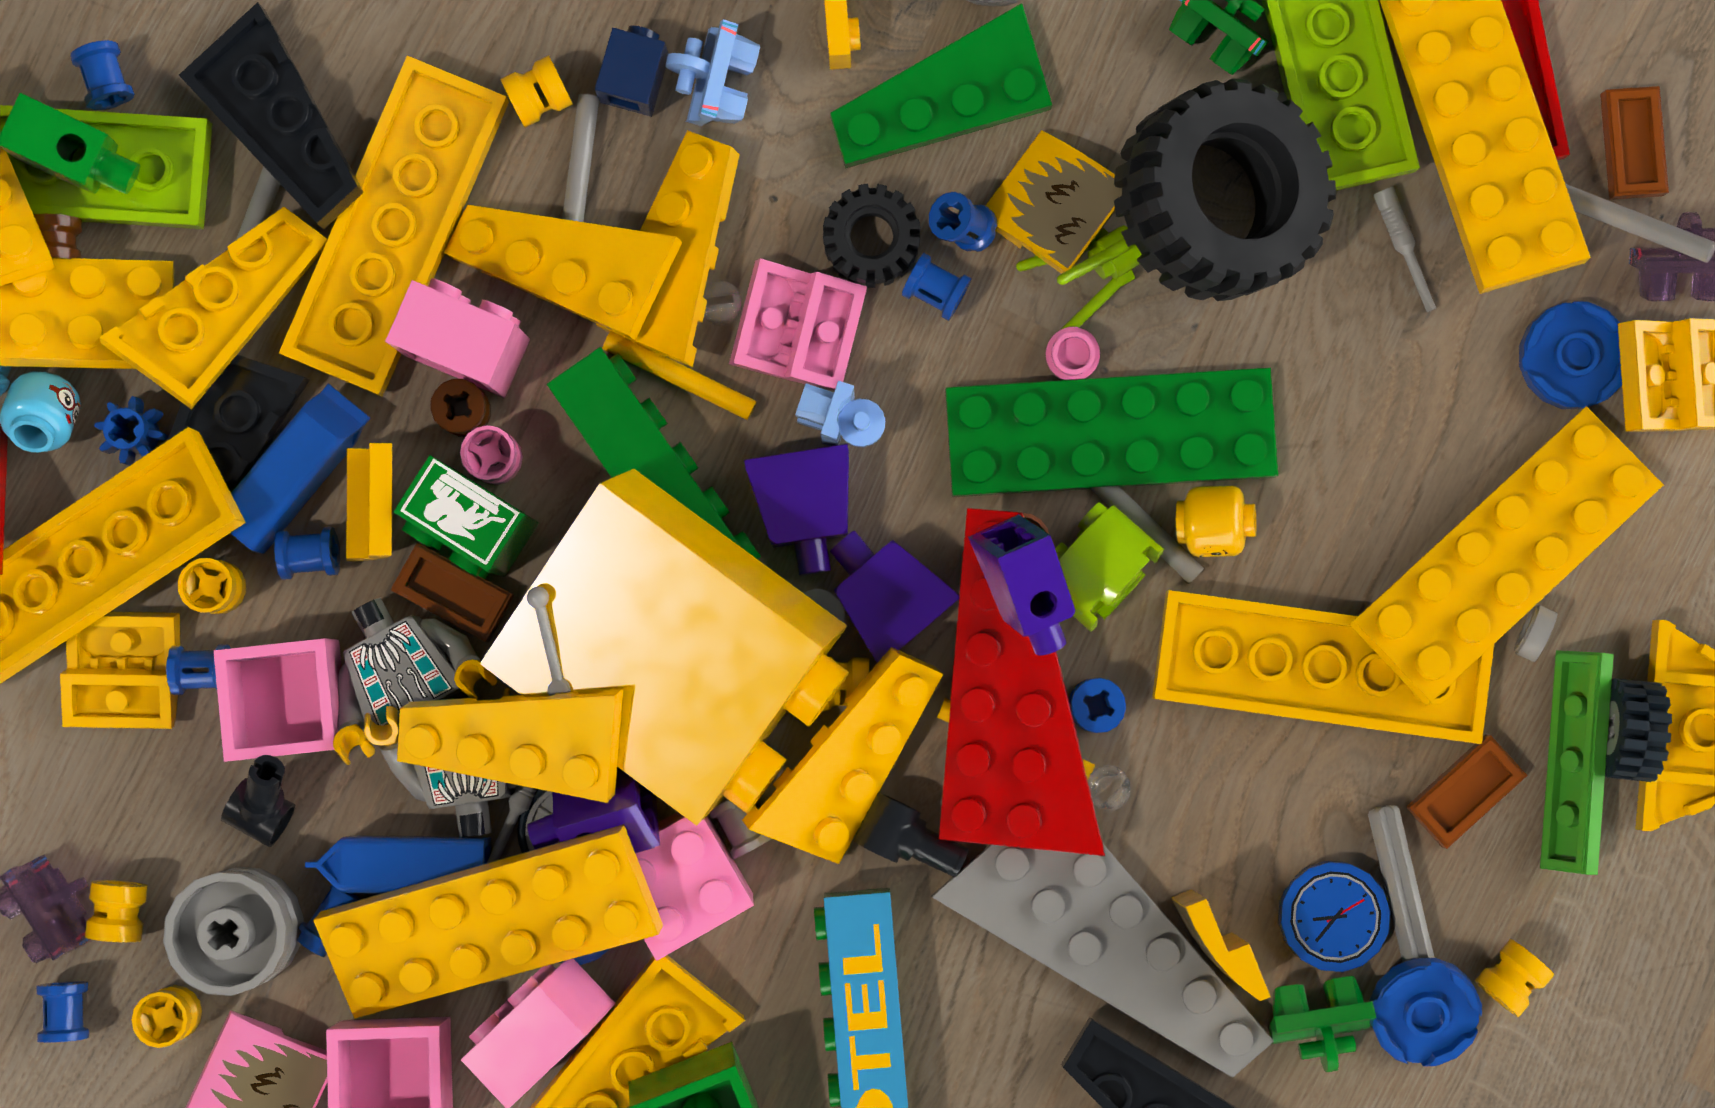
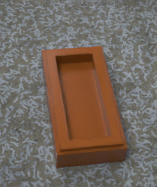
M1660 86L1605 90L1600 94L1609 200L1661 197L1669 193Z
M418 542L391 588V591L485 642L490 641L514 597V594L480 576L476 577L448 558Z
M1485 734L1482 744H1474L1409 803L1406 808L1442 848L1448 849L1528 775L1491 735Z

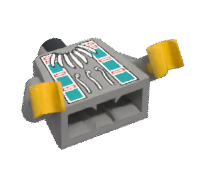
M381 597L371 600L352 611V615L365 640L343 652L345 663L338 672V732L333 739V747L346 765H349L351 762L349 760L351 749L357 745H360L367 758L372 757L375 754V748L365 737L364 733L366 713L371 715V720L375 724L387 725L386 706H394L398 710L399 715L400 708L408 702L447 700L461 692H464L470 698L478 699L473 691L475 682L483 677L494 686L497 683V677L480 664L481 660L466 635L435 618L422 620L419 616L410 615L394 623Z
M510 688L505 689L503 696H510ZM386 706L388 724L382 726L375 724L371 720L369 713L365 714V737L369 742L379 746L390 770L415 799L426 802L429 809L455 806L459 838L492 833L488 800L510 797L513 788L519 785L397 761L398 710L394 706Z

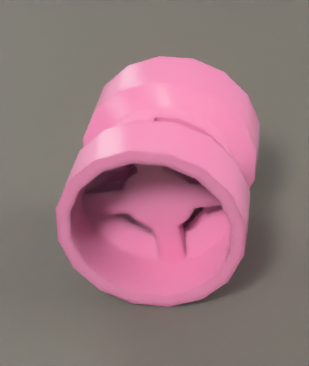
M486 425L475 428L467 434L460 450L462 464L468 473L485 483L495 485L506 483L514 478L521 468L523 458L521 447L512 436L498 427Z

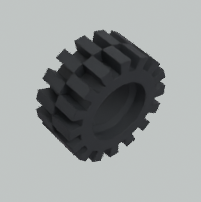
M868 184L858 185V190L851 192L850 189L846 190L841 194L842 198L838 202L834 200L829 207L828 216L824 219L823 244L828 262L831 261L835 272L839 276L843 274L848 278V281L864 283L867 288H875V284L884 283L885 286L894 283L896 277L900 275L902 278L908 272L909 266L915 262L918 255L921 227L920 221L915 215V208L911 202L907 204L903 200L904 195L899 191L895 190L894 193L887 191L886 185L877 184V188H868ZM864 217H879L885 220L892 229L893 241L890 247L880 255H864L858 252L851 242L850 234L853 226Z

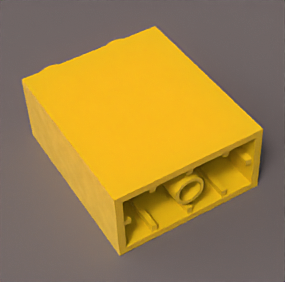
M631 469L598 485L531 586V588L536 586L543 587L549 594L546 609L563 679L569 683L571 692L578 691L579 694H593L609 689H623L617 767L696 826L724 798L747 814L761 798L787 761L786 758L765 743L784 714L788 711L810 727L849 674V671L827 656L846 629L847 625L635 469ZM526 594L480 664L518 693L525 695V698L549 696L548 685L552 682L535 608L528 604Z

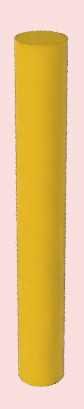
M609 332L604 341L603 350L613 355L619 353L623 360L747 421L757 404L756 400L662 354L640 346L613 332Z

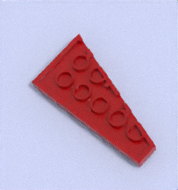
M967 508L939 840L1105 856V849L1057 651L1047 655H1036L1029 637H1023L1003 620L968 538L1014 516L1020 515L1025 518L1024 513Z

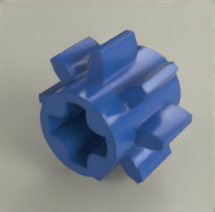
M131 396L128 401V408H122L118 404L108 402L107 407L110 413L104 422L94 423V427L102 430L106 439L99 447L100 451L111 454L121 449L119 454L120 463L129 466L134 463L136 454L144 457L153 451L159 440L169 439L167 434L160 432L159 426L156 423L161 420L164 413L154 408L143 414L144 402L142 399ZM130 421L138 423L133 429L137 437L133 442L125 439L130 434L127 426Z

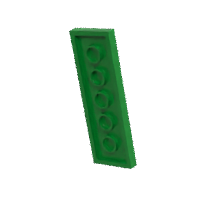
M1271 368L945 388L952 497L1080 490L1112 486L1129 487L1275 478L1278 476Z

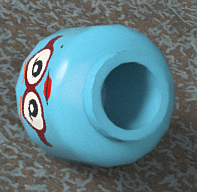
M31 371L22 374L11 384L1 408L0 424L2 430L22 450L40 453L59 449L70 439L81 408L79 394L70 382L59 375L44 371Z

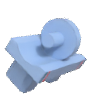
M723 19L720 21L719 28H709L702 58H700L703 41L696 38L687 39L684 54H668L665 67L679 74L675 91L690 95L694 79L696 78L686 122L703 126L712 120L735 124L743 119L748 101V93L724 86L727 70L746 76L753 73L760 45L736 34L738 24Z
M838 381L835 392H831L807 383L805 384L795 416L798 417L797 423L821 431L822 444L828 446L839 445L842 436L847 443L853 446L867 447L877 442L885 429V417L881 408L868 399L854 400V385Z

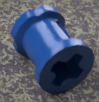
M115 41L91 42L76 48L70 54L72 64L80 68L88 92L84 97L87 108L93 110L111 109L134 98L135 94L132 86L125 84L117 59L121 51L118 43Z
M949 192L937 198L932 205L929 213V226L932 233L938 238L949 242L954 241L956 245L965 251L980 252L989 247L995 239L997 219L994 212L988 207L973 205L972 201L965 195ZM948 207H954L959 210L958 214L949 210ZM970 231L978 235V238H973L967 235V233Z
M923 253L902 290V296L908 299L913 296L941 310V317L950 321L962 301L972 278L967 275H963L960 278L931 263V256Z
M324 527L322 532L318 534L291 536L288 531H278L276 533L274 545L275 561L278 574L282 580L292 579L294 573L325 571L329 576L339 574L340 546L334 527Z
M219 644L215 650L231 648L228 644ZM172 646L169 649L166 675L171 694L183 695L186 689H217L213 650L185 651L182 646ZM207 667L209 669V671L194 672L192 670V668Z
M72 981L37 985V995L43 998V1030L37 1033V1042H68L89 1038V1029L83 1027V993L88 991V982Z

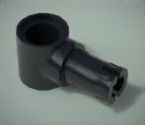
M271 755L258 757L254 761V765H251L249 768L248 778L242 780L236 787L221 815V821L268 847H272L280 838L295 810V804L284 798V792L281 788L285 773V766L282 761Z
M878 792L853 840L867 850L897 863L899 858L909 861L912 857L952 877L957 876L968 853V848L954 841L939 840V834L926 828V821L919 818L921 812Z

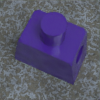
M848 444L744 460L772 547L794 545L799 575L831 571L827 539L848 535Z
M1017 515L969 536L971 546L1003 620L1023 637H1029L1036 655L1051 654L1063 648L1067 641L1060 622L1071 618L1075 614V607L1050 534L1022 516Z
M854 530L829 551L850 575L834 589V592L877 663L891 647L900 650L959 600V595L894 540L874 554Z
M618 767L615 796L607 803L552 792L553 813L527 825L528 835L535 850L623 824L635 853L660 846L656 795Z

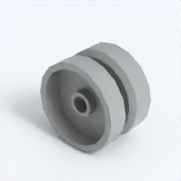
M235 867L196 879L175 897L165 917L163 943L170 965L186 984L206 994L233 996L254 989L274 979L292 963L301 946L297 938L302 932L299 926L304 922V917L297 896L281 878L261 868ZM233 921L238 926V929L234 933H232L231 931V924Z

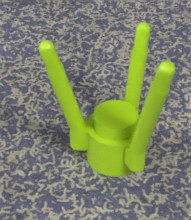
M1121 225L1111 232H1108L1105 228L1100 230L1085 250H1089V258L1057 277V282L1060 285H1065L1092 270H1095L1102 279H1106L1109 276L1112 277L1061 329L1080 327L1119 288L1135 279L1132 269L1140 265L1137 258L1142 254L1135 244L1127 246L1121 233L1128 229L1127 226ZM1035 255L1034 257L1019 261L1016 264V269L1023 272L1046 265L1047 263Z

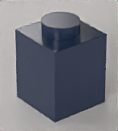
M634 25L629 26L627 31L612 27L595 87L600 103L652 117L669 54L666 43L659 40L660 35L658 33Z

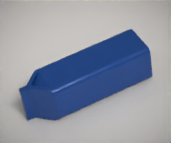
M328 383L319 394L304 404L231 492L246 522L232 531L231 534L252 551L265 554L275 542L276 533L284 531L346 456L347 448H352L356 444L364 426L371 418Z
M346 836L335 843L320 859L305 862V868H317L341 893H386L487 864L491 854L492 841L491 837Z

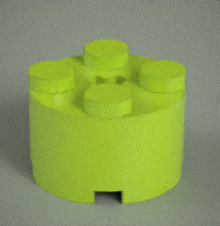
M1098 502L1078 524L1081 530L1078 532V538L1069 548L1063 542L1055 548L1075 607L1073 617L1090 632L1097 627L1098 618L1095 614L1098 613L1105 620L1146 576L1141 570L1150 559L1156 563L1164 552V549L1115 505L1107 509L1101 502Z

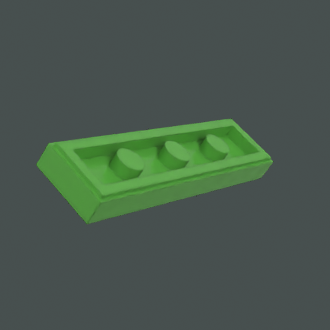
M1556 650L1540 859L1541 869L1598 875L1614 654Z

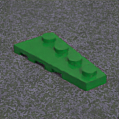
M1023 4L1017 5L831 112L830 118L845 169L1051 110V98Z

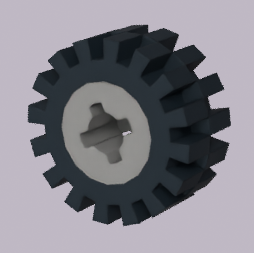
M1612 679L1605 777L1651 782L1658 779L1657 774L1661 775L1664 769L1662 761H1667L1669 753L1666 749V743L1671 742V733H1668V725L1672 723V714L1667 713L1671 706L1670 698L1666 697L1667 689L1665 686H1662V683Z

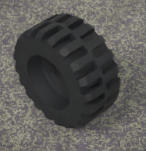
M1230 79L1225 83L1218 80L1202 83L1146 116L1136 126V134L1126 140L1121 150V158L1127 162L1118 166L1115 170L1114 186L1122 188V196L1114 200L1116 216H1124L1128 229L1121 232L1128 247L1133 244L1137 246L1142 254L1137 258V261L1147 273L1157 269L1162 274L1159 282L1172 291L1186 286L1184 293L1189 298L1202 301L1213 297L1216 301L1233 300L1278 284L1279 281L1292 277L1304 268L1305 260L1314 257L1323 245V237L1318 234L1330 230L1334 213L1333 210L1327 208L1328 202L1336 199L1335 180L1328 179L1327 169L1333 167L1329 151H1321L1316 140L1321 137V134L1314 123L1311 122L1306 125L1299 117L1303 110L1291 99L1284 102L1278 101L1279 93L1277 90L1264 84H1260L1251 90L1252 84L1248 80ZM1200 145L1220 149L1232 156L1242 166L1250 179L1255 195V216L1252 227L1245 239L1233 237L1218 229L1208 220L1198 205L1192 184V168Z

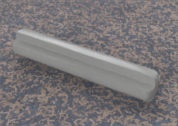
M1394 805L1376 807L1369 811L1368 817L1402 962L1413 958H1435L1400 809Z

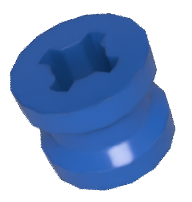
M1103 678L1082 681L1075 686L1069 696L1074 723L1081 729L1089 732L1102 733L1112 730L1122 721L1126 711L1125 696L1121 689L1112 681Z

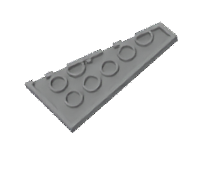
M989 845L962 868L956 877H952L931 895L932 898L1232 1078L1274 1042L1105 845V856Z

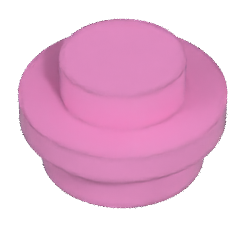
M1067 327L1059 330L1051 337L1046 347L1045 358L1050 371L1062 380L1085 379L1094 372L1099 363L1100 348L1095 337L1087 330L1079 327Z

